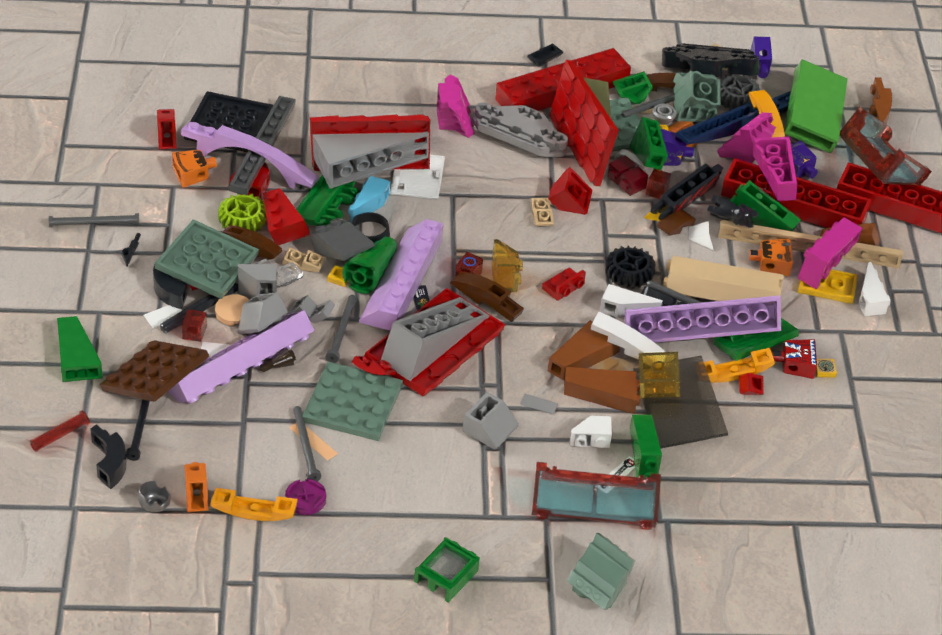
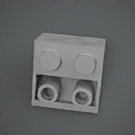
M238 264L239 295L245 296L250 300L259 294L277 292V264Z
M278 292L256 295L243 304L238 328L239 334L248 333V335H251L255 332L261 334L270 324L278 323L283 319L282 316L288 313Z
M486 392L465 413L463 432L496 450L519 426V423L503 400Z

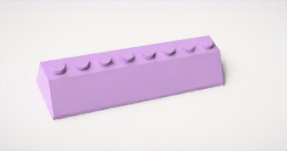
M425 219L406 230L397 251L394 253L359 319V323L390 331L393 322L404 317L442 242L443 223Z
M778 295L625 310L624 320L626 325L637 330L654 343L781 331V297Z
M305 310L287 314L282 317L283 319L280 322L270 324L261 334L255 332L210 356L168 392L179 403L188 402V404L197 401L199 399L198 396L202 393L207 395L215 391L214 387L218 384L223 386L231 382V377L235 375L239 377L247 373V368L251 366L255 368L263 364V359L273 358L278 354L279 350L286 347L287 349L292 348L295 341L301 342L308 339V334L315 330Z

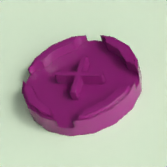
M305 479V481L297 480L286 489L285 497L298 499L295 509L297 514L311 515L317 513L326 504V490L318 481L312 479Z

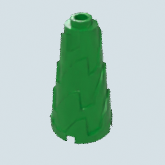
M385 236L383 239L374 242V247L357 254L344 265L342 275L345 283L347 281L350 283L349 288L362 294L370 293L371 290L376 288L378 281L389 264V260L397 251L395 240Z

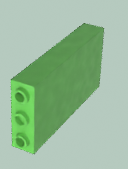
M801 59L794 71L784 133L828 153H832L839 142L848 78Z

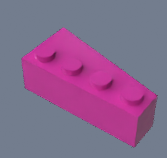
M790 137L754 138L753 156L777 200H796L797 180Z
M845 217L839 222L836 221L830 231L826 230L822 238H818L813 247H808L805 251V260L798 279L817 289L820 286L821 279H826L832 267H836L842 257H845L857 243L863 228Z

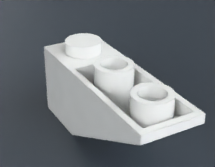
M868 262L859 299V305L864 316L886 314L887 308L890 305V297L886 294L884 285L878 278V272L874 269L871 262Z
M609 284L601 299L600 312L614 317H624L625 310L661 307L663 300Z

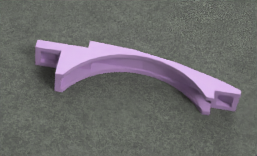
M189 122L181 129V136L197 140V150H201L204 157L219 148L241 147L254 151L269 160L280 171L290 188L295 189L296 183L312 188L319 180V176L298 161L251 135L223 125L216 130L213 127L202 126L196 122Z

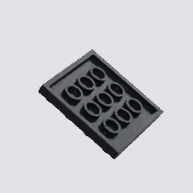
M207 91L190 122L213 127L216 130L223 125L256 138L273 105ZM184 136L185 140L197 142V140L191 139ZM223 147L227 149L248 152V149L241 147Z

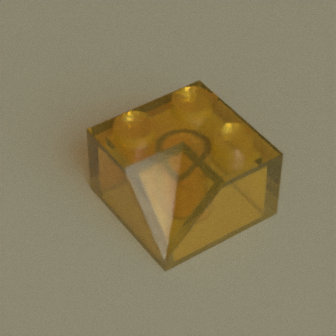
M494 239L491 266L493 281L511 292H517L518 284H521V273L519 271L523 270L522 259L519 260L518 251L500 240Z
M678 352L639 353L640 397H680Z

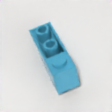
M370 176L367 182L363 183L361 192L357 193L354 204H351L349 207L350 223H352L357 215L374 212L384 206L390 195V181Z

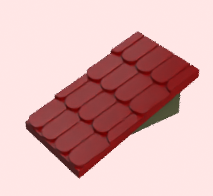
M566 60L549 116L556 130L568 137L567 147L571 148L579 166L584 169L589 181L594 186H601L619 131L611 118L608 82L583 78L572 60Z

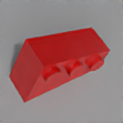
M281 188L263 193L269 233L277 245L309 236L310 231L304 219Z

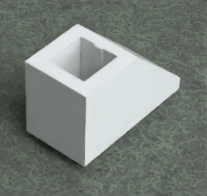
M588 417L571 430L570 446L610 448L612 437L611 417Z

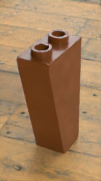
M590 320L549 357L548 372L564 380L566 367L589 368L616 355L620 351V346L607 342L608 336L591 330L593 321Z
M565 368L564 395L635 414L636 406H640V394H637V391L640 389V380L636 379V371Z

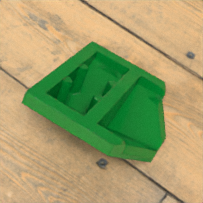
M645 71L613 81L619 97H628L630 102L634 104L644 102L653 89Z

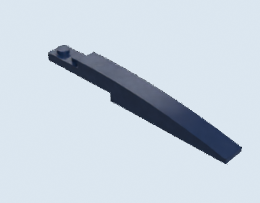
M791 91L772 98L780 118L783 112L788 111ZM747 103L678 131L676 136L687 144L734 135L739 129L757 117L759 111L758 108L754 109L751 103Z

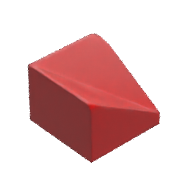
M752 373L740 375L739 393L742 395H764L763 376Z

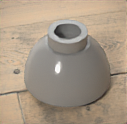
M658 104L652 110L653 118L659 121V125H668L675 119L677 113L676 109L669 104Z

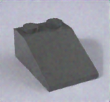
M340 218L331 220L330 224L326 226L316 227L314 232L309 233L315 253L345 261L374 247V243L353 224Z

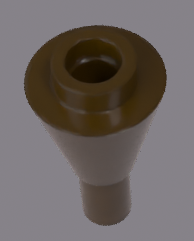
M286 347L274 356L271 361L259 365L263 373L272 368L293 366L296 357L292 349L288 350Z

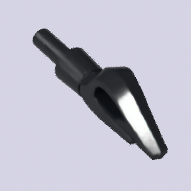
M137 233L134 240H131L129 247L124 248L121 252L127 267L139 245L140 233Z

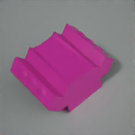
M450 74L444 78L445 83H438L437 117L439 130H455L469 138L475 134L472 128L474 125L469 115L471 113L470 104L459 79Z
M762 112L739 129L731 139L717 150L719 157L736 158L753 163L756 160L753 156V139L771 138L776 127L770 124L773 121L772 113Z

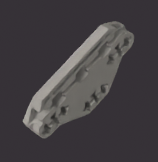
M478 103L476 105L475 112L472 114V122L478 131L539 156L563 157L566 155L568 137L556 131L542 112L523 105L493 106L488 103Z

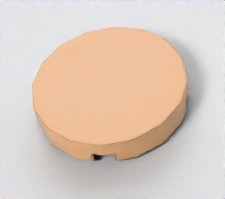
M237 294L227 295L219 299L215 304L217 319L229 326L240 323L243 304L249 301V299Z

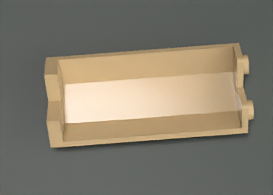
M672 256V260L668 259L666 270H669V276L664 278L663 286L687 296L715 301L778 295L781 297L784 275Z

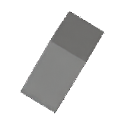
M306 295L294 302L288 314L305 310L310 322L317 323L329 317L335 304L329 300L317 305Z

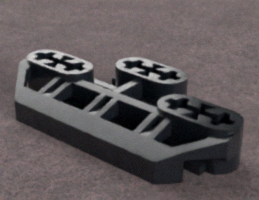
M687 43L676 44V46L662 49V66L667 68L690 69L693 72L698 71L701 74L714 75L715 77L722 76V68H727V72L730 74L748 76L758 75L761 70L760 57L754 55V52L749 49Z

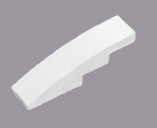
M601 312L597 313L591 325V330L608 336L607 342L625 348L624 354L658 368L661 367L667 355L666 351L637 330Z

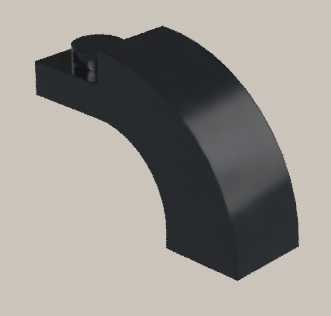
M153 267L154 289L157 296L165 304L182 310L187 298V284L179 282L170 275Z
M96 424L90 428L91 441L106 455L103 460L96 464L97 477L107 487L112 489L120 482L126 471L125 445L117 432L110 435L107 430H103Z

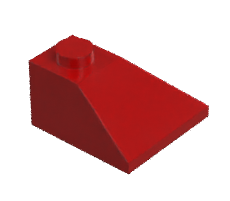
M569 167L552 185L548 199L560 211L585 215L588 213L593 190Z

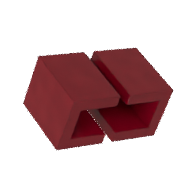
M625 155L609 163L608 177L631 196L646 189L648 174L639 166L635 167L636 164Z

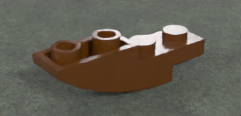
M229 225L225 230L220 231L259 249L257 257L272 260L282 252V248L275 242L252 230Z
M461 272L450 282V284L478 305L485 302L510 322H513L524 310L522 306L510 298L511 291L486 277Z

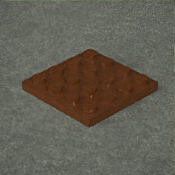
M154 340L149 342L143 350L135 353L128 362L123 363L117 371L108 375L100 383L102 391L156 402L210 356L207 350Z

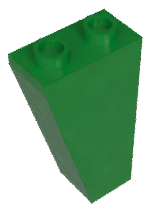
M642 117L629 146L644 166L662 170L668 154L659 121Z
M750 180L745 185L741 184L735 192L737 196L734 195L730 200L738 206L745 204L752 210L757 211L759 215L751 218L753 225L793 232L801 219Z
M632 414L630 433L637 483H657L662 452L652 415Z

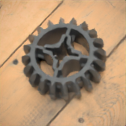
M725 75L724 78H720V105H724V108L728 107L732 110L751 103L748 93L759 91V84L756 83V80H751V77L747 78L745 75Z

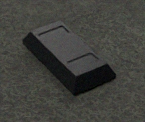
M552 43L529 54L527 57L539 67L561 56L563 51Z

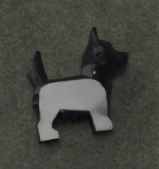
M713 195L711 201L715 202V206L709 204L707 209L711 216L733 221L735 225L739 224L748 228L754 227L751 218L759 215L757 211L752 210L745 204L738 206L729 200Z

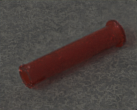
M81 410L73 418L29 441L30 445L37 452L81 426L89 425L90 420L87 414Z

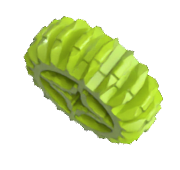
M253 194L230 195V198H225L221 202L218 209L219 223H221L222 228L232 225L254 232L261 230V227L265 226L267 221L264 201L260 200L259 196L253 197Z

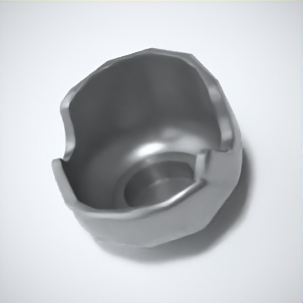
M149 481L139 487L138 500L141 507L145 510L160 512L169 506L171 494L166 486L160 488L155 481Z

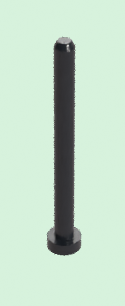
M142 399L132 444L126 451V458L131 461L139 460L141 455L139 446L150 403L148 400Z

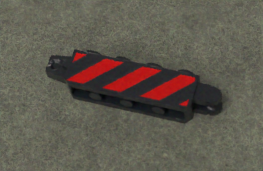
M705 163L661 196L659 202L651 208L650 212L655 214L660 211L661 214L658 219L661 221L668 215L685 209L716 186L723 167L717 164L711 168Z

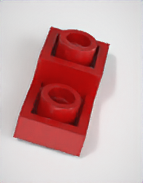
M368 355L355 356L352 360L355 366L372 374H396V371L391 368L392 365L385 360L374 361Z

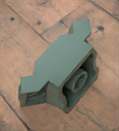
M690 71L689 73L676 72L673 80L676 83L673 90L675 94L674 108L677 112L675 120L700 123L717 116V108L720 106V80L714 75L701 74L698 71Z
M596 533L593 542H590L586 552L578 560L575 570L571 571L567 582L573 585L572 591L576 592L579 597L589 598L601 608L607 610L612 607L627 583V577L632 571L635 560L608 538H605L600 533Z

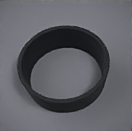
M362 213L357 215L352 221L354 226L363 222H376L386 228L379 235L366 236L373 243L383 239L385 236L390 237L388 221L378 213Z

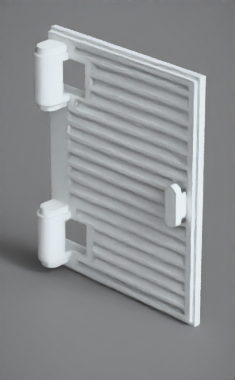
M430 155V169H394L390 194L438 200L445 156ZM398 186H404V189H398Z

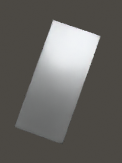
M524 394L520 403L521 405L553 415L558 406V403L529 394Z

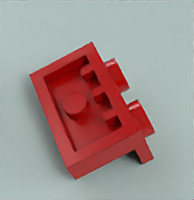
M569 267L544 282L542 289L559 301L585 284L586 272L581 270L576 273Z

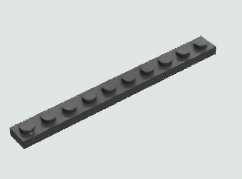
M279 96L256 138L273 146L295 107L296 99ZM248 150L229 184V191L247 195L266 158L254 151Z

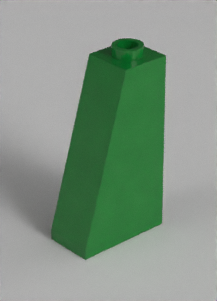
M78 317L57 318L62 382L103 379L101 360Z

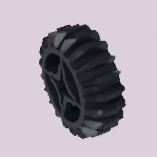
M629 245L626 248L620 246L619 249L615 248L608 255L605 264L608 278L612 279L613 283L617 282L618 286L624 285L625 288L631 286L632 289L635 286L641 288L642 285H647V282L653 279L656 270L653 256L649 255V251L644 252L643 248L637 249L636 246L631 248Z

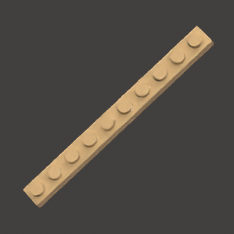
M722 219L718 238L759 245L763 240L790 239L791 250L805 252L808 247L812 248L818 238H822V236L754 225L753 228H748L739 224L735 225L733 221ZM856 243L842 259L900 268L903 250Z

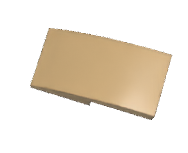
M531 198V209L535 226H554L550 200L548 198Z
M289 247L282 264L298 270L319 272L326 257L308 250L307 254H304Z

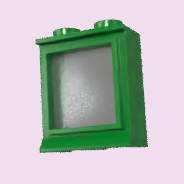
M444 537V540L415 568L414 582L418 584L422 577L427 578L429 590L434 592L439 586L446 590L445 601L449 603L479 571L480 557L474 552L463 548L457 542Z

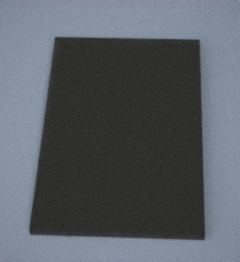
M701 355L664 362L660 368L649 365L633 369V371H636V379L640 380L639 391L646 413L653 417L661 449L728 436V431Z

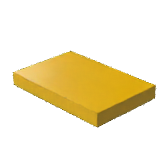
M831 269L827 278L821 279L820 286L817 289L800 280L797 293L853 304L858 275Z

